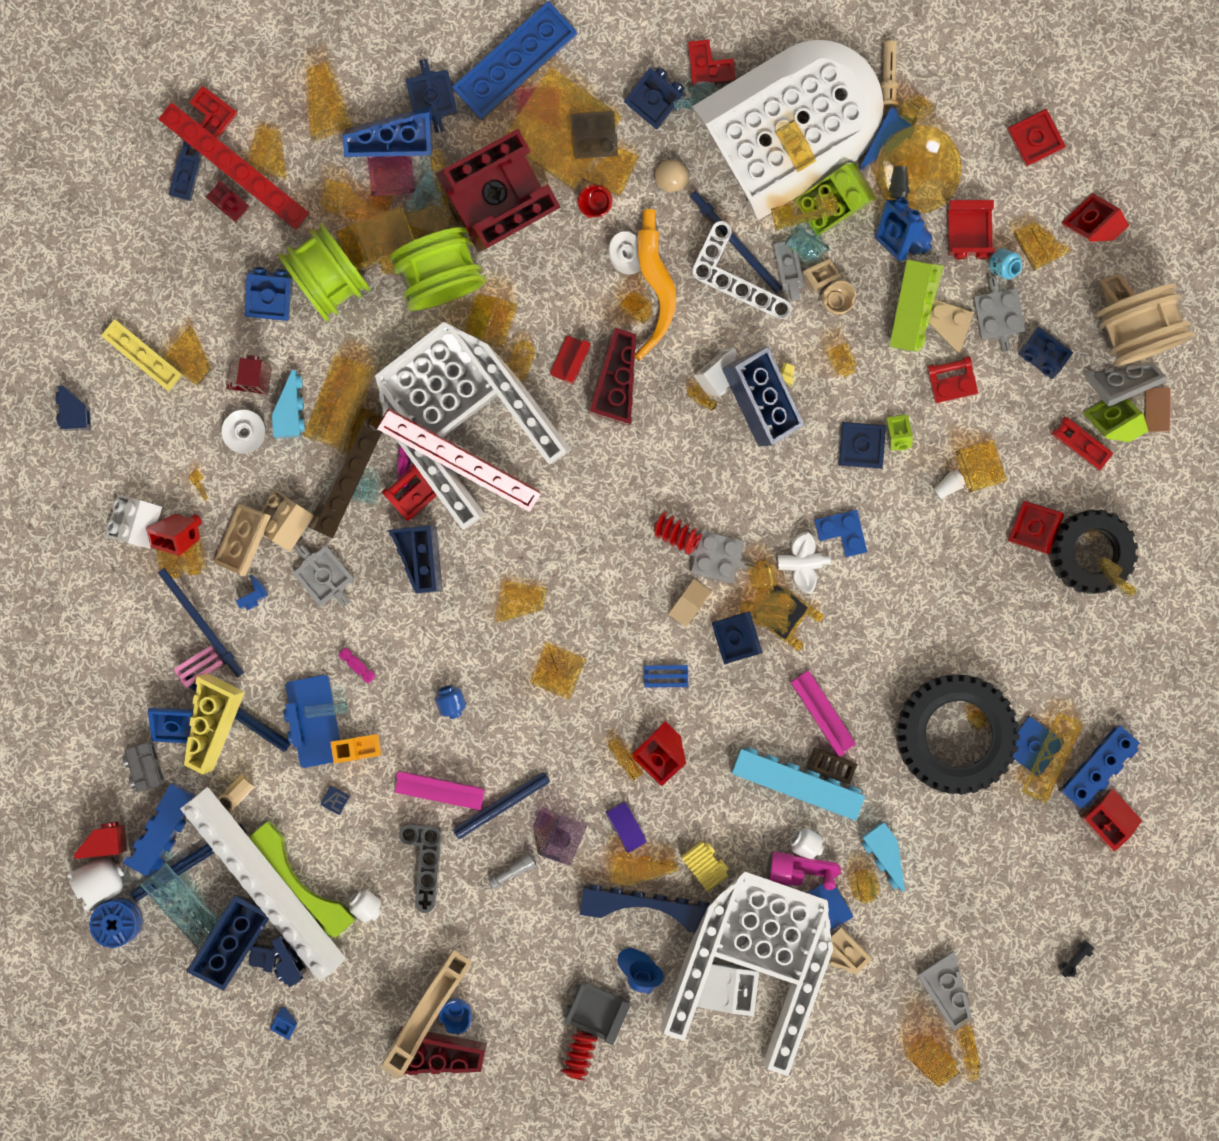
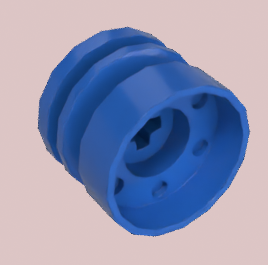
M111 899L98 906L92 913L89 922L90 933L94 940L103 947H121L136 938L141 931L143 924L142 912L137 904L129 899ZM113 920L117 921L115 928L111 927Z

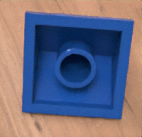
M148 708L152 742L187 743L188 737H190V718L193 716V709Z

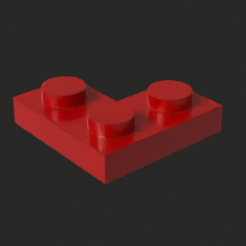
M710 39L688 42L693 87L730 83L736 80L734 58L712 61Z
M203 85L189 102L206 116L199 125L217 139L220 138L238 114L237 111Z

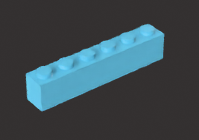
M747 746L745 750H739L731 774L852 820H857L865 796L860 794L861 789L850 785L848 789L840 786V781L828 778V781L819 778V773L808 770L806 774L799 771L800 766L787 762L785 766L778 763L779 758L769 754L764 758L757 755L758 750Z

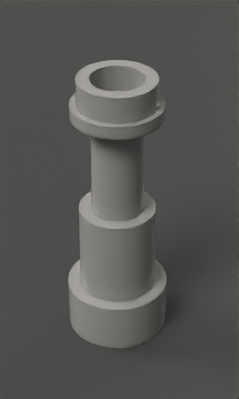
M528 851L521 856V859L509 865V869L496 877L494 874L491 875L488 880L495 890L501 888L500 884L509 878L517 877L527 870H533L537 867V864Z

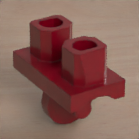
M220 180L214 189L206 195L209 201L235 223L250 208L246 202Z

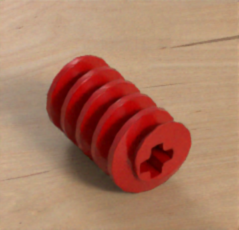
M664 511L655 523L653 529L655 537H662V541H669L671 546L677 545L678 550H684L687 555L691 554L698 546L702 533L697 536V528L695 527L688 531L690 526L688 523L681 527V519L673 523L674 515L666 519L667 512Z
M576 1030L577 1034H570L575 1043H568L567 1045L573 1050L565 1052L570 1057V1060H563V1063L568 1068L560 1069V1072L568 1077L585 1081L586 1079L582 1076L588 1075V1070L585 1068L591 1065L587 1059L593 1058V1053L589 1050H595L596 1046L592 1042L598 1041V1037Z

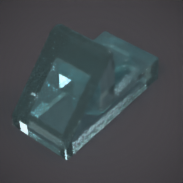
M429 168L406 204L407 209L413 213L423 209L427 201L426 195L441 204L434 174Z

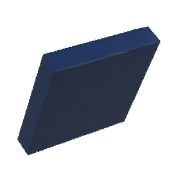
M842 422L839 466L883 469L886 425Z
M750 611L712 622L724 665L763 653Z

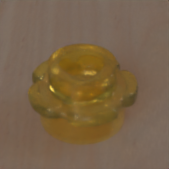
M979 710L977 712L970 711L971 714L966 718L974 729L978 731L982 727L985 728L984 722L987 721L985 716Z

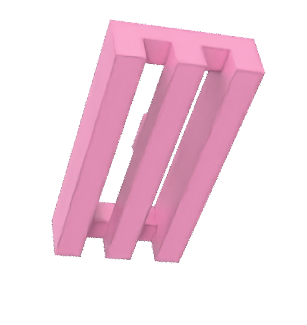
M209 646L174 668V672L184 687L187 688L196 682V676L206 673L210 674L221 667L223 662L213 651L212 646ZM208 654L211 655L205 660L201 661L197 665L193 666L192 668L181 674V671H183L187 667L191 666L192 664L199 661ZM213 660L216 662L186 681L185 678Z

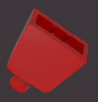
M173 514L147 527L146 531L151 548L177 556L182 555L200 539L198 527L202 525V521L196 514L190 517Z

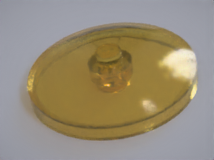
M913 125L897 131L888 138L878 154L875 168L876 181L881 194L886 200H894V198H890V193L888 192L894 166L907 167L910 189L906 199L909 202L908 206L924 214L940 208L953 196L960 182L962 162L957 146L946 133L931 126Z

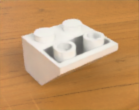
M117 494V498L113 503L112 515L106 527L107 532L105 536L150 549L151 546L146 528L158 522L162 507Z

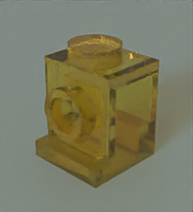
M847 342L826 352L825 355L837 377L842 375L843 378H846L855 373L854 369L857 368L858 364ZM845 357L847 364H841L839 359Z

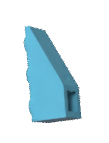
M296 370L291 371L272 414L273 437L276 439L302 437V432L306 431L305 419H301V410H304V399L299 395V388H303L302 375H298Z
M881 821L861 836L864 840L861 845L868 854L873 852L877 858L874 861L881 872L886 870L890 877L887 880L895 890L899 888L903 892L905 886L898 840L887 825Z

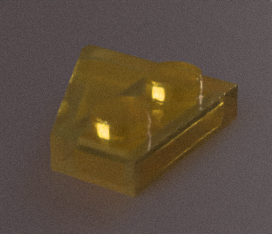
M259 125L247 163L255 170L287 179L281 132Z
M619 147L608 158L598 163L594 169L584 174L583 180L593 185H603L611 193L621 197L639 156Z
M189 326L163 358L198 386L209 374L211 367L194 329Z
M504 580L496 622H503L542 611L544 609L547 588Z

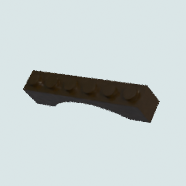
M362 408L353 427L351 439L341 466L325 496L313 513L314 517L307 526L308 528L333 539L382 434V431L378 430L377 426L383 416Z

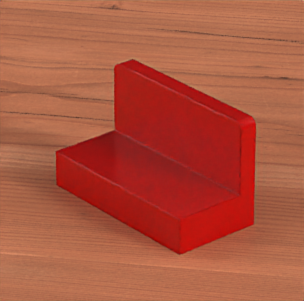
M567 336L550 375L574 385L591 348V343Z

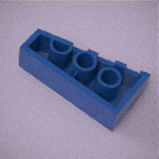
M431 106L345 129L343 133L344 157L432 155Z
M176 783L170 784L156 807L157 815H153L145 826L147 833L145 835L142 834L133 846L135 850L133 856L130 858L126 857L123 864L144 876L153 874L155 871L159 872L165 863L163 857L166 851L170 852L176 843V840H174L176 833H181L187 823L184 820L186 816L180 808L196 795Z

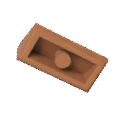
M1170 387L1150 388L1145 391V421L1148 432L1170 431Z

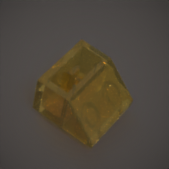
M477 294L465 333L487 344L505 349L519 309L518 304L497 297Z
M921 1035L904 1055L939 1088L960 1073L956 1068L958 1063L946 1051L942 1054L940 1052L942 1048L930 1036L926 1039Z

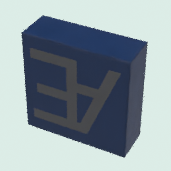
M331 785L320 805L340 815L350 795Z

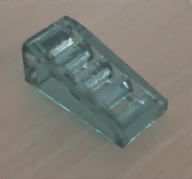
M360 479L351 500L376 505L380 483ZM359 484H363L361 497L357 496ZM372 486L369 498H365L367 487Z

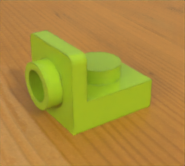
M908 414L886 417L890 449L892 451H903L911 448L913 434Z

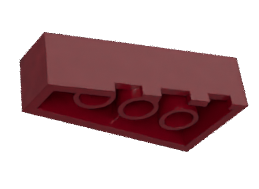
M616 327L612 330L589 404L588 414L626 426L632 424L636 334Z
M404 1026L400 1027L397 1036L399 1035ZM428 1031L404 1074L481 1072L487 1043Z

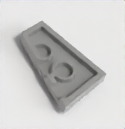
M1154 362L1130 365L1126 369L1121 370L1109 368L1105 369V372L1094 373L1093 371L1085 372L1086 380L1108 407L1165 382L1166 378Z
M952 951L919 972L917 976L951 1029L956 1031L970 1022L972 1016L962 984L955 951Z

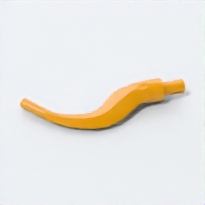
M644 209L642 211V230L638 231L637 245L640 270L658 296L660 312L653 335L635 353V358L638 361L664 336L671 324L676 307L675 285L659 256V232L655 231L656 210Z

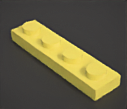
M114 319L101 335L167 391L170 392L183 376L117 320Z

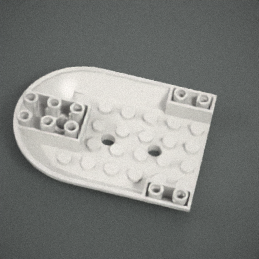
M812 40L789 47L695 104L692 108L701 124L706 126L748 199L747 203L757 220H760L808 191L846 163L855 162L869 149L881 126L883 95L875 72L857 52L836 42ZM837 89H842L845 93L842 101L835 98V91ZM800 111H805L809 116L805 124H801L797 120V114ZM762 134H767L771 138V143L767 147L762 146L759 142Z

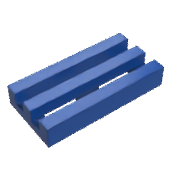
M688 665L644 666V688L688 687ZM649 670H684V674H649ZM684 678V683H649V679Z

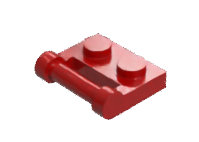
M965 356L962 360L936 366L934 364L927 365L935 404L978 394L970 356ZM965 368L966 374L937 380L936 374Z
M414 463L409 467L410 470L391 487L385 488L381 492L407 521L412 519L437 496ZM415 476L420 479L399 499L394 497Z

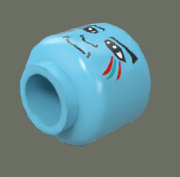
M998 249L990 258V271L1001 278L1013 279L1022 270L1021 257L1018 253L1008 249Z

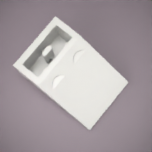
M712 963L697 1007L731 1014L754 1016L759 971L743 966Z

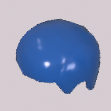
M460 998L448 999L439 1012V1022L443 1023L446 1031L458 1035L466 1032L470 1027L472 1010L468 1003Z

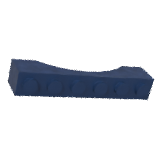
M589 883L588 887L584 886L580 915L603 918L623 908L647 907L672 916L688 932L696 933L711 903L698 900L697 904L688 903L689 899L676 897L675 901L668 900L667 896L663 894H654V897L645 896V892L632 890V894L623 893L624 889L618 887H610V890L601 889L602 885Z

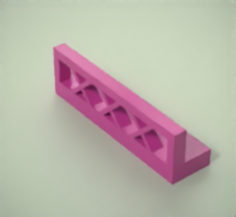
M809 670L790 681L837 756L840 757L845 754V751L856 745Z
M404 771L397 772L395 793L481 810L485 788L433 777L428 778V776Z

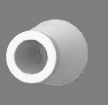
M956 469L953 472L950 471L934 490L943 499L945 496L964 488L967 481Z

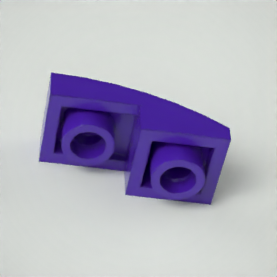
M624 801L605 812L626 852L630 853L647 842L637 821Z

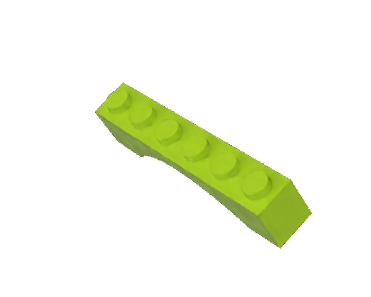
M267 821L249 837L287 886L294 892L299 901L308 908V912L315 920L318 919L323 925L321 928L328 937L333 936L336 938L357 919L350 913L343 902L331 901L320 897L300 882L288 862L284 836L271 821Z

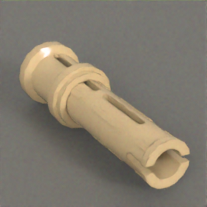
M893 40L883 42V81L880 83L883 95V108L898 107V102L896 101V90L899 88V84L896 81L897 42Z

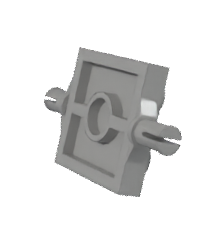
M994 277L993 281L992 278L988 279L990 292L986 295L974 297L981 339H1000L1002 352H1005L1006 350H1011L1008 338L1014 334L1025 332V325L1018 289L999 290L997 277Z
M701 531L702 537L698 546L689 554L693 556L691 574L729 584H734L736 573L740 568L753 571L755 563L742 560L741 552L744 541Z
M301 545L296 551L304 561L292 574L320 607L334 598L340 602L343 608L347 606L351 601L344 595L343 591L354 580V577L327 545L313 554H310L304 545Z

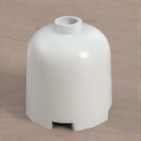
M107 858L95 859L67 874L68 878H70L68 881L78 899L83 898L86 904L83 908L88 913L117 896L123 888L121 876L124 875L122 868L119 864L114 865Z

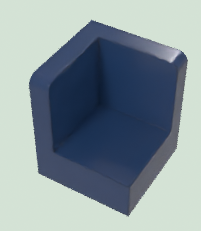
M253 944L250 949L249 965L263 968V971L272 973L275 970L277 960L272 948Z

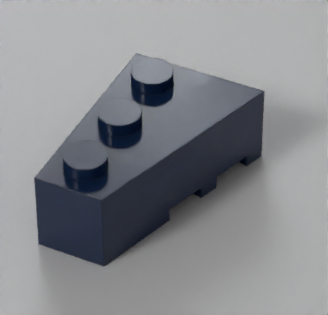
M429 525L388 530L396 545L398 555H400L403 561L404 569L415 594L443 592L437 526Z

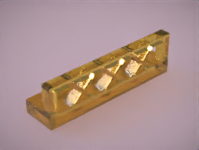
M1058 712L1022 788V793L1045 804L1048 803L1082 731L1083 723ZM1061 719L1072 723L1070 731L1060 735L1057 728ZM1056 730L1058 736L1053 737L1054 732ZM1067 736L1063 744L1061 738ZM1059 739L1062 748L1060 752L1051 755L1048 745L1051 741ZM1047 751L1048 756L1043 758L1045 752ZM1057 756L1056 761L1054 763L1052 758ZM1050 759L1052 764L1051 771L1041 775L1038 767L1040 762ZM1036 771H1037L1038 774H1039V776L1034 777V775H1035V773H1036ZM1048 776L1046 782L1044 783L1043 777ZM1037 779H1040L1043 785L1039 795L1028 790L1030 783Z

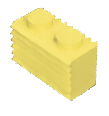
M700 840L683 853L681 858L705 890L709 892L729 877L726 873L729 868L722 859L717 861L712 855L716 851L709 842L704 844Z

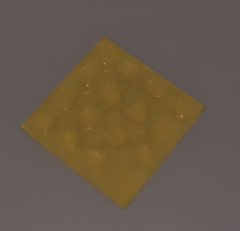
M550 66L505 135L519 128L531 151L525 157L574 190L622 116Z

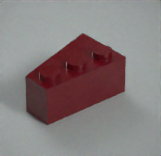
M247 355L246 358H239L229 363L226 389L268 395L272 369L258 356Z

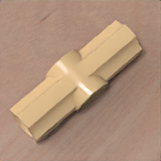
M242 773L217 799L220 803L223 798L230 801V808L226 809L230 814L256 786L249 777Z

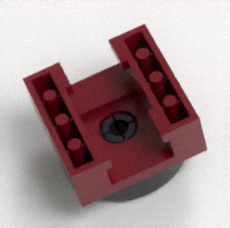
M519 128L436 173L448 197V204L454 218L462 227L468 229L469 237L477 252L493 246L561 208L549 184L541 187L525 155L531 153ZM489 188L495 190V199L490 198V196L486 197L487 195H489Z

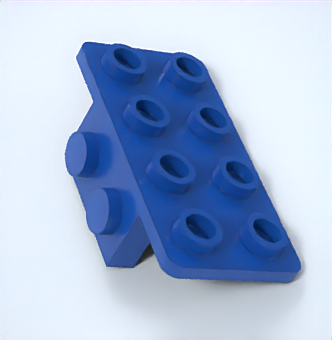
M321 675L287 682L285 686L289 704H286V709H283L285 722H289L290 731H287L290 744H293L294 748L297 747L300 766L307 768L333 763L330 742L341 739L329 677Z

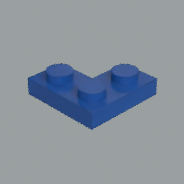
M857 510L814 520L819 541L841 537L845 557L867 553Z

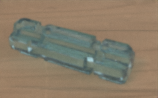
M339 702L336 705L335 703L316 705V707L306 706L304 708L306 718L348 713L347 702Z

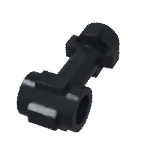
M1086 940L1078 943L1077 947L1079 950L1069 962L1062 961L1059 965L1060 974L1063 977H1074L1077 974L1076 966L1086 955L1088 957L1092 956V951L1095 948Z

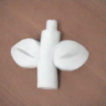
M803 532L792 541L791 551L793 555H777L778 570L794 571V584L803 592L811 594L817 582V574L814 569L822 568V565L831 564V557L822 556V553H815L816 545L813 536L809 532Z

